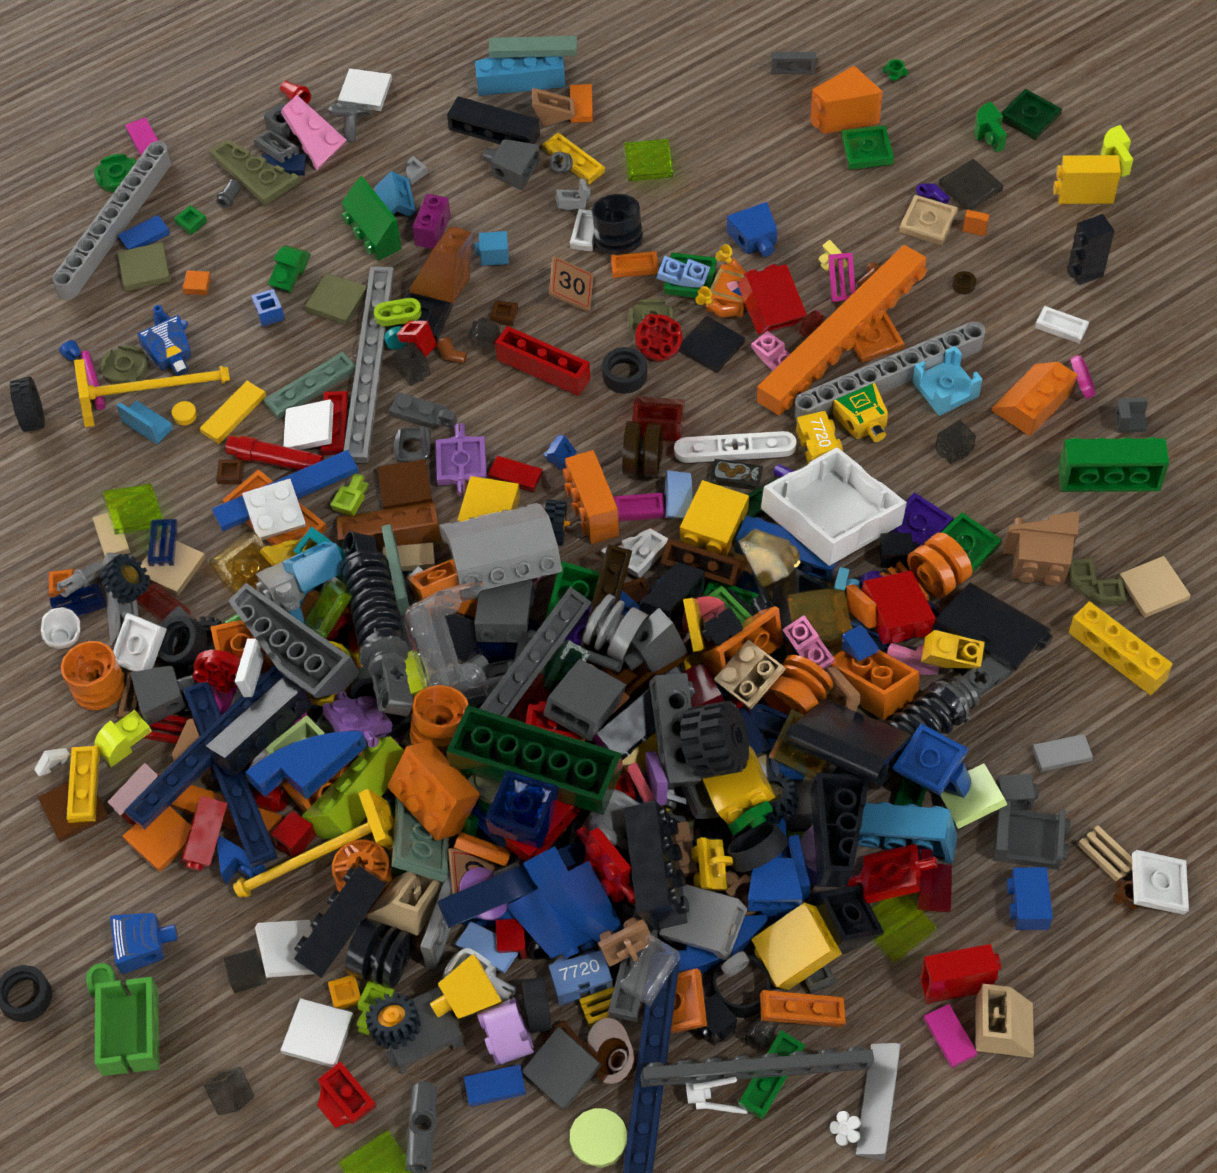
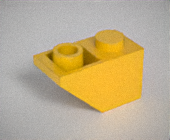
M934 630L924 638L921 662L943 668H980L985 642Z

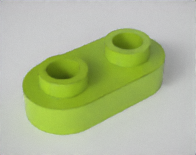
M413 298L382 302L374 308L375 321L381 326L404 324L409 320L416 321L421 316L420 303Z

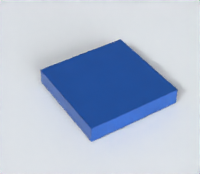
M920 723L893 765V771L941 796L967 755L968 748Z
M799 835L789 836L787 858H792L795 861L802 892V904L804 902L808 903L810 882Z

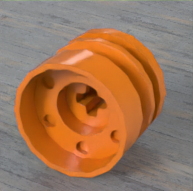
M87 641L76 645L63 657L61 664L62 676L79 706L87 710H101L109 708L122 697L126 682L125 675L118 665L114 652L108 645L100 641Z
M789 655L782 663L786 668L785 671L766 691L763 699L769 707L792 716L798 722L821 701L826 699L828 693L833 688V681L829 674L813 661L803 656Z
M444 685L429 686L420 690L414 697L412 705V720L409 734L411 743L414 745L431 741L446 757L445 754L468 705L467 698L460 691Z
M366 839L353 840L343 845L335 854L332 862V875L338 891H341L346 884L342 879L350 867L357 868L360 863L386 880L388 883L369 909L372 910L394 879L391 864L384 848L376 842Z

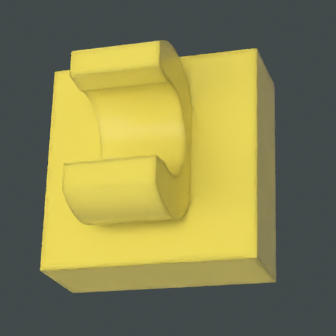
M831 240L822 245L825 253L818 258L822 263L821 267L826 272L829 271L828 255L842 254ZM834 259V265H835L837 268H838V259ZM843 259L844 268L847 267V262L845 259Z

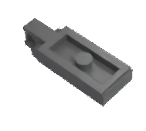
M399 392L389 410L391 417L431 429L440 427V425L454 429L457 423L456 413L448 410L447 407Z

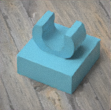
M839 567L831 601L840 603L843 594L847 596L846 586L855 584L857 587L859 586L860 581L847 579L850 569Z

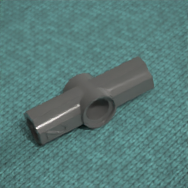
M421 1081L412 1085L405 1168L411 1171V1173L430 1172L432 1169L434 1129L437 1123L435 1117L437 1086L431 1082ZM422 1124L428 1130H419L415 1125Z

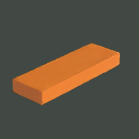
M763 990L760 993L761 1021L843 1027L846 1024L844 997Z

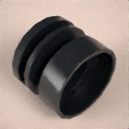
M611 194L600 198L594 203L591 210L595 241L598 249L610 255H622L636 250L643 241L639 202L627 194Z
M364 918L356 928L345 960L346 973L361 979H367L372 973L373 983H383L384 987L393 989L400 981L407 967L413 943L412 933L407 931L400 932L395 927L390 928L386 933L384 923Z

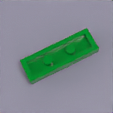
M780 1030L767 1054L777 1053L779 1057L790 1056L793 1052L803 1051L805 1044ZM788 1076L753 1078L741 1097L738 1106L763 1120Z

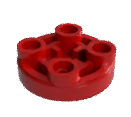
M648 314L639 323L635 332L637 350L646 359L654 362H663L673 358L678 353L682 343L680 324L666 315Z
M203 651L195 659L193 679L200 683H209V685L216 687V690L220 693H230L232 688L238 687L235 679L241 659L226 651Z

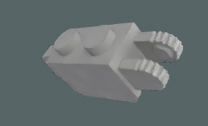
M282 563L267 567V569L265 568L263 571L256 573L259 582L255 585L258 592L285 611L290 612L298 609L300 606L299 601L305 597L304 593L300 591L294 574L286 572Z

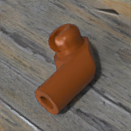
M876 262L869 263L866 267L867 273L856 282L857 286L860 287L881 266L877 265Z
M443 337L438 340L437 348L444 360L461 364L466 363L467 353L455 350L451 338Z

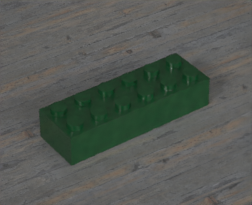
M467 705L446 751L451 767L601 815L605 814L623 770L622 753Z

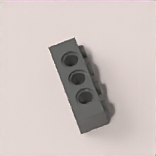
M687 673L655 675L649 683L659 760L668 781V788L695 786L701 781V778L692 773L687 763H681L676 758V752L680 751L683 753L680 736L676 735L672 729L673 725L681 727V719H683L684 712L688 708H692L690 698L693 696L692 682L688 681ZM669 699H676L679 702L680 709L672 708L669 704Z

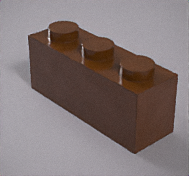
M668 538L661 563L673 567L677 562L704 570L705 577L737 586L745 561Z

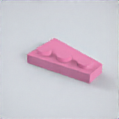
M298 95L281 110V114L290 129L302 143L304 152L313 161L316 171L347 141Z

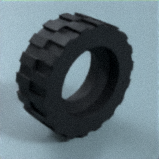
M29 376L10 381L11 401L21 430L28 432L44 428L45 419L42 403L32 377Z

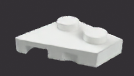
M650 528L635 537L622 540V545L618 547L633 550L627 572L637 578L642 577L664 553L668 538ZM607 547L601 550L603 558L605 556Z

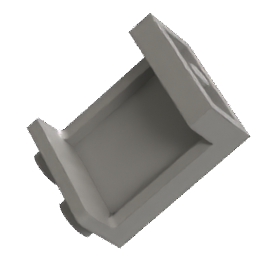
M690 885L683 886V893L687 897L690 909L686 913L688 923L660 929V935L668 943L674 944L676 941L713 952L718 958L728 960L747 912L746 906L734 897Z

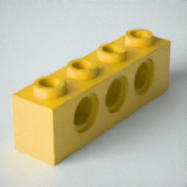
M1090 601L1072 619L1069 634L1149 695H1152L1167 680L1173 663Z

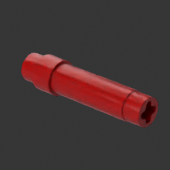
M230 435L225 448L226 454L236 456L237 459L249 462L257 461L297 471L325 460L323 455L258 441L257 438L244 435L241 437Z

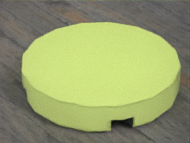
M593 1108L583 1112L575 1119L570 1129V1145L574 1155L581 1163L596 1166V1168H604L614 1164L624 1154L627 1144V1130L623 1120L616 1113L607 1109Z

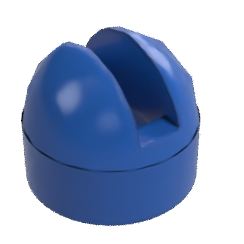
M74 340L63 343L59 348L61 355L68 361L76 360L75 356H80V348Z

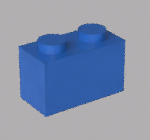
M1047 867L1013 868L1011 878L1006 880L1007 894L1012 895L1013 903L1009 904V918L1015 921V930H1049L1053 917Z

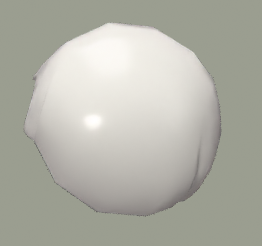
M63 607L55 608L43 616L41 636L42 640L49 647L56 649L69 648L78 640L80 620L72 610Z

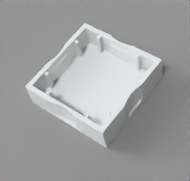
M837 447L812 460L804 468L790 472L764 486L761 509L830 566L881 536V533H888L902 525L907 502L883 483L867 474L858 463Z

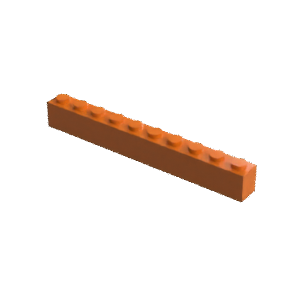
M903 245L757 386V402L779 416L786 409L789 410L794 405L795 399L799 394L808 391L816 380H820L823 377L825 371L831 365L833 366L838 362L840 356L845 351H849L853 347L855 339L858 340L860 337L865 336L869 328L875 322L877 323L882 319L884 311L893 308L903 294L909 293L912 286L918 280L920 281L924 278L927 272V257Z

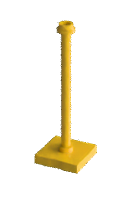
M84 359L74 360L85 427L95 426L91 400L96 399L97 396L221 380L222 384L230 381L228 367L219 366L218 371L94 387V385H88Z
M370 789L358 793L368 819L367 823L248 880H245L243 877L237 879V882L233 884L235 893L239 898H247L251 895L250 890L369 833H373L376 843L388 848L392 852L394 817L388 801Z

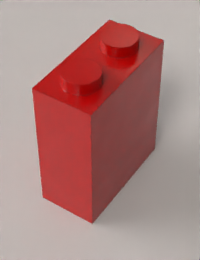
M772 264L758 272L757 269L747 271L737 284L758 335L764 334L767 331L772 332L797 325L807 316L787 264L781 266Z
M912 570L864 581L862 591L876 603L877 625L875 629L883 644L899 643L914 637L921 638L932 632L936 618Z
M987 944L924 956L919 979L926 1004L976 995L982 984L994 985L995 981L998 980V971L1001 970V960L999 954L993 952L992 945Z

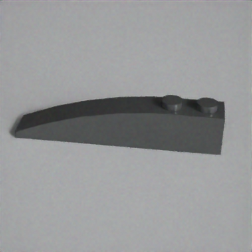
M245 583L228 601L278 670L313 697L318 698L343 692L360 674V671L349 655L249 584Z

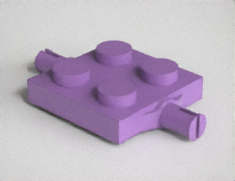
M460 423V431L459 424L455 425L454 437L436 440L438 485L455 484L458 489L457 495L462 497V489L465 496L470 476L487 478L484 436H465V425Z
M343 691L336 695V701L323 704V714L335 732L360 731L371 748L372 745L376 747L379 743L376 735L392 732V722L384 712L378 710L377 701L373 696L349 699L346 692Z

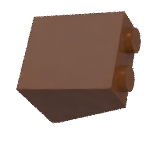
M449 227L423 265L410 287V293L454 303L470 280L472 232L465 231L459 227Z

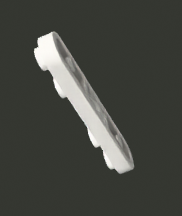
M785 431L684 437L676 441L674 455L678 461L684 463L787 457L796 450V438L792 433ZM732 444H737L738 450H733Z

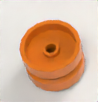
M937 532L925 541L924 545H920L908 554L907 558L909 569L912 570L917 582L928 594L935 598H944L955 589V586H959L972 576L973 569L966 552L959 543L945 533Z

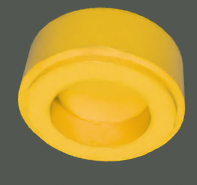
M182 401L172 408L173 419L178 425H189L197 418L195 406L191 402Z

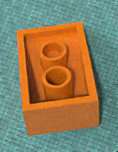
M843 650L833 656L835 663L829 667H836L860 693V705L862 708L882 720H885L918 698L920 672L881 650L861 661L856 660Z

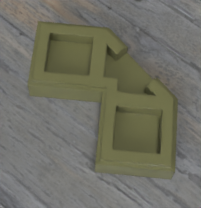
M1093 558L1072 559L1068 572L1069 583L1072 588L1098 606L1125 605L1126 597L1122 579L1097 580Z

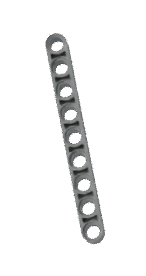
M156 141L146 148L54 273L53 282L61 299L70 300L78 295L119 238L118 235L125 230L170 168L171 159L167 145L164 142Z
M969 322L805 391L795 399V420L797 421V417L826 411L827 416L833 413V402L835 399L872 383H875L881 394L912 381L916 364L925 361V371L944 362L945 351L951 347L956 346L962 353L961 359L978 353L983 348L985 327L979 322Z

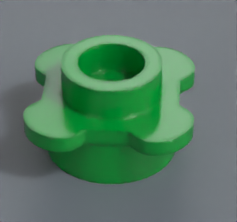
M899 59L890 60L882 68V72L886 73L891 81H897L900 77L908 75V69L905 68L904 62Z

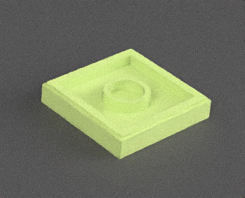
M985 763L968 771L971 777V787L965 798L945 791L941 794V798L947 809H950L958 829L1007 805Z

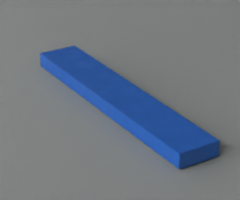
M346 450L267 485L291 479L296 497L299 499L354 475L359 471L351 454ZM243 495L212 508L222 532L251 520Z

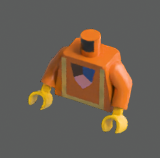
M727 244L721 246L715 255L718 261H725L726 264L721 265L710 289L703 286L697 291L699 295L696 297V303L699 305L706 303V311L714 313L720 318L742 317L745 315L747 307L737 284L744 277L743 274L746 271L735 258L730 257L732 255V248Z

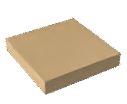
M914 195L899 227V233L943 245L957 215L958 207Z
M162 535L140 566L141 568L146 567L147 572L145 574L150 576L148 581L151 584L179 596L206 557L204 553Z
M1165 556L1119 574L1118 579L1123 580L1124 588L1144 618L1189 600L1191 596Z

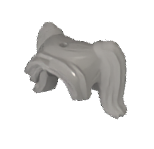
M614 789L605 814L601 815L591 812L584 821V826L589 832L599 827L617 850L630 857L628 839L626 838L627 830L624 808L640 803L625 793Z

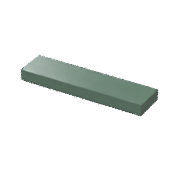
M577 36L489 38V58L577 56Z
M341 352L264 399V403L274 416L280 419L286 415V409L303 405L355 373L356 366L344 352Z
M390 524L381 527L396 601L401 616L409 615L411 611L396 539L392 526Z

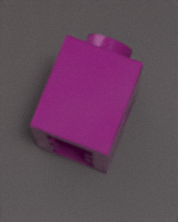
M426 193L412 227L415 246L434 249L440 241L451 216L448 197Z

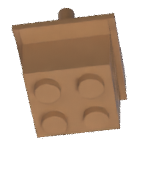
M1079 512L1050 515L1048 520L1025 523L1023 518H1015L1014 525L1008 527L1001 555L1013 554V579H1019L1025 583L1040 581L1051 586L1064 584L1072 562L1073 546L1078 536Z

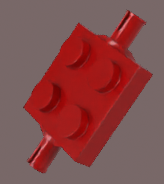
M585 826L578 829L576 835L582 840L586 848L583 863L590 862L607 896H610L614 903L623 900L625 896L631 904L636 903L634 888L631 885L629 876L631 871L630 865L599 827L590 832Z
M916 844L863 856L864 866L861 873L851 876L846 887L863 885L864 898L867 904L920 892V876L922 871L938 868V862L935 856L919 860V849Z

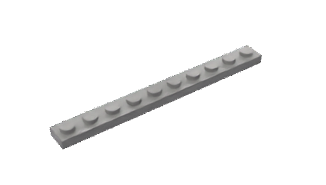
M370 267L344 451H349L355 463H368L385 345L384 336L387 330V326H381L376 323L374 308L379 303L391 301L394 280L393 267Z

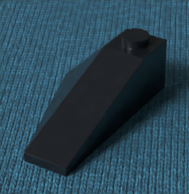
M796 568L773 579V604L779 608L782 636L787 656H799V654L783 632V629L805 615L816 633L820 635L824 630L822 625L824 617H827L830 612L831 587Z

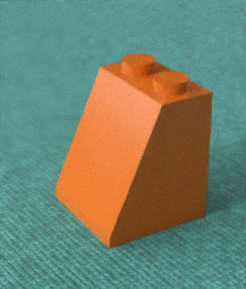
M853 65L812 89L810 121L815 128H818L824 134L877 125L880 123L883 91Z
M454 559L407 577L408 584L429 632L436 604L474 618L476 617L478 603L475 592L461 594Z

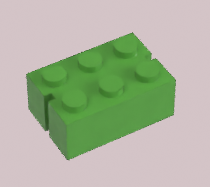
M152 977L127 979L126 985L132 994L131 996H128V992L121 980L95 983V1065L102 1076L128 1073L129 1067L132 1068L133 1072L160 1069L159 989Z

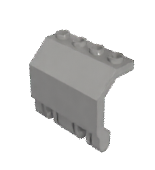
M534 503L511 511L507 509L503 510L502 513L498 511L478 516V518L472 517L462 522L458 520L454 521L453 524L445 523L439 525L444 543H448L451 548L462 595L562 572L559 549L551 521L541 504Z

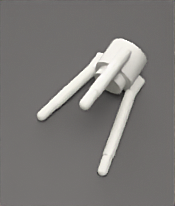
M736 1077L686 1084L688 1104L696 1103V1109L707 1108L733 1113H748L747 1110L741 1107L706 1102V1099H711L710 1088L735 1083L737 1081Z

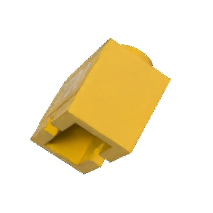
M826 411L797 417L796 432L801 446H807L808 451L805 452L808 464L837 447L843 451L840 439H836L834 435V422L832 419H828Z

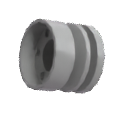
M608 594L593 611L586 626L587 629L583 637V643L590 646L597 638L594 648L598 651L607 642L610 643L607 656L623 664L625 663L623 661L624 656L634 650L631 641L635 633L649 615L635 607L631 608L626 615H623L624 601L620 600L614 606L616 598Z

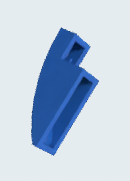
M360 731L333 732L317 735L294 742L273 752L248 769L246 773L250 783L264 797L286 779L307 800L367 747L364 735Z
M553 847L523 863L544 897L559 914L584 935L596 942H600V934L607 930L617 933L624 929L589 861L568 871L556 847Z
M767 915L744 917L730 957L744 951L752 943L751 939L764 930ZM683 943L682 951H661L658 953V955L680 957L679 972L697 968L703 974L714 970L724 961V959L718 958L713 952Z

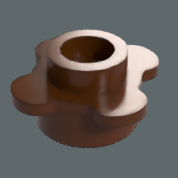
M1117 880L1115 882L1117 889L1116 894L1113 895V901L1118 905L1128 906L1130 910L1137 909L1139 905L1134 904L1133 881Z

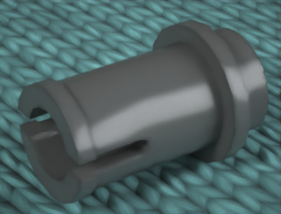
M229 180L223 191L217 194V204L222 208L231 207L234 203L233 199L241 189V185L235 180Z

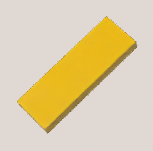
M559 132L542 144V150L550 156L558 151L571 155L573 164L570 171L578 177L585 179V182L588 184L605 173V167Z
M246 381L200 427V432L220 444L266 397L265 391Z
M98 746L71 747L67 805L68 823L96 821L100 757Z

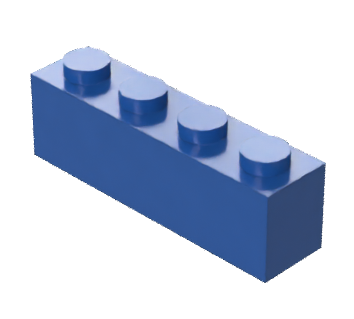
M746 515L736 537L735 553L788 570L796 568L813 578L831 583L839 563L837 561L829 566L781 525L765 522L758 517L753 518Z

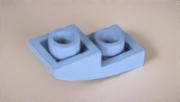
M664 256L656 279L680 286L703 287L710 267L688 259L687 264Z
M666 471L664 495L667 496L665 518L684 519L693 500L691 473Z
M473 922L469 923L456 942L460 950L470 948L489 960L497 968L496 970L504 974L519 953H498L496 934Z

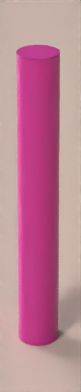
M82 351L80 356L81 359H84L88 383L98 387L99 382L89 351ZM97 396L94 399L97 410L105 409L103 396Z

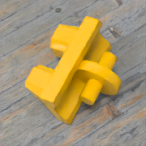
M703 837L697 839V846L691 849V858L695 863H699L700 872L695 873L693 876L694 886L707 890H726L725 866L732 865L733 858L724 856L722 840H710Z

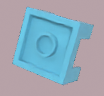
M956 346L945 351L943 363L926 371L925 361L916 364L914 367L912 383L938 416L980 396L982 378L977 372H974L973 380H971L960 366L962 353Z

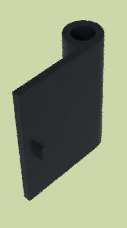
M969 583L935 620V624L954 635L985 642L983 652L1015 671L1034 649L1037 651L1041 648L1046 649L1053 638L1050 635L1051 628L973 583Z
M824 699L795 725L791 724L785 738L788 740V746L879 784L885 776L890 758L911 739L912 734Z

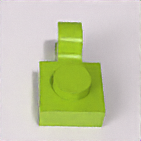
M356 473L348 487H340L330 504L333 511L354 517L365 498L363 493L369 485L363 482L365 476Z
M371 981L367 982L357 1004L358 1010L363 1011L357 1022L359 1033L370 1035L366 1024V1013L370 1012L369 1006L371 1004L376 1006L375 1000L377 998H380L381 1001L385 1000L384 995L386 994L393 998L394 989Z

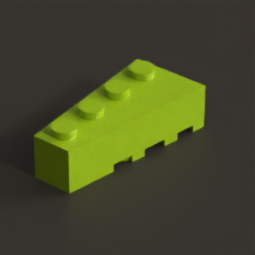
M391 736L376 737L379 740L376 747L372 745V748L367 745L363 753L301 816L313 825L314 831L320 839H334L360 825L366 817V813L358 793L370 789L377 795L382 796L388 789L387 786L404 753V750Z

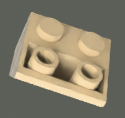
M747 640L714 680L742 706L752 709L786 668L750 640Z
M408 871L394 877L369 912L368 918L419 935L432 916L443 882Z
M982 984L975 999L976 1051L1033 1058V1003L1012 987Z

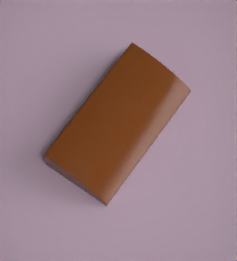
M434 501L355 514L354 517L350 515L337 517L339 547L342 549L345 535L349 531L374 536L376 538L377 551H383L385 542L381 526L388 524L392 526L397 546L441 541Z

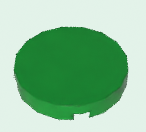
M112 154L103 158L100 161L101 164L98 167L96 165L94 169V177L98 186L105 191L115 192L135 165L136 160L132 157H127L125 154Z

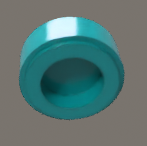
M393 327L385 333L384 340L388 348L397 350L403 348L408 343L400 342L397 333L402 327Z

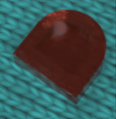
M814 310L803 317L799 333L804 337L812 334L823 323L824 316L818 310Z

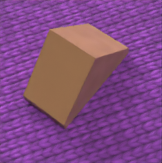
M536 88L531 90L533 109L544 127L574 118V99Z

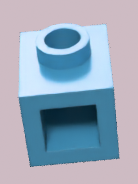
M507 231L479 233V242L475 243L476 257L480 256L481 266L509 264Z

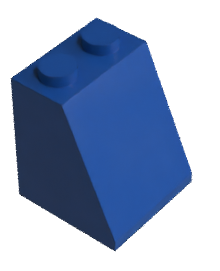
M539 889L507 905L511 914L550 958L562 954L563 958L566 959L579 953L578 947L585 951L598 945L596 941L584 935L559 914Z

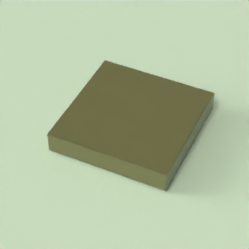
M163 242L118 252L125 291L171 282Z
M325 273L307 301L305 310L306 312L347 325L366 296L367 286Z

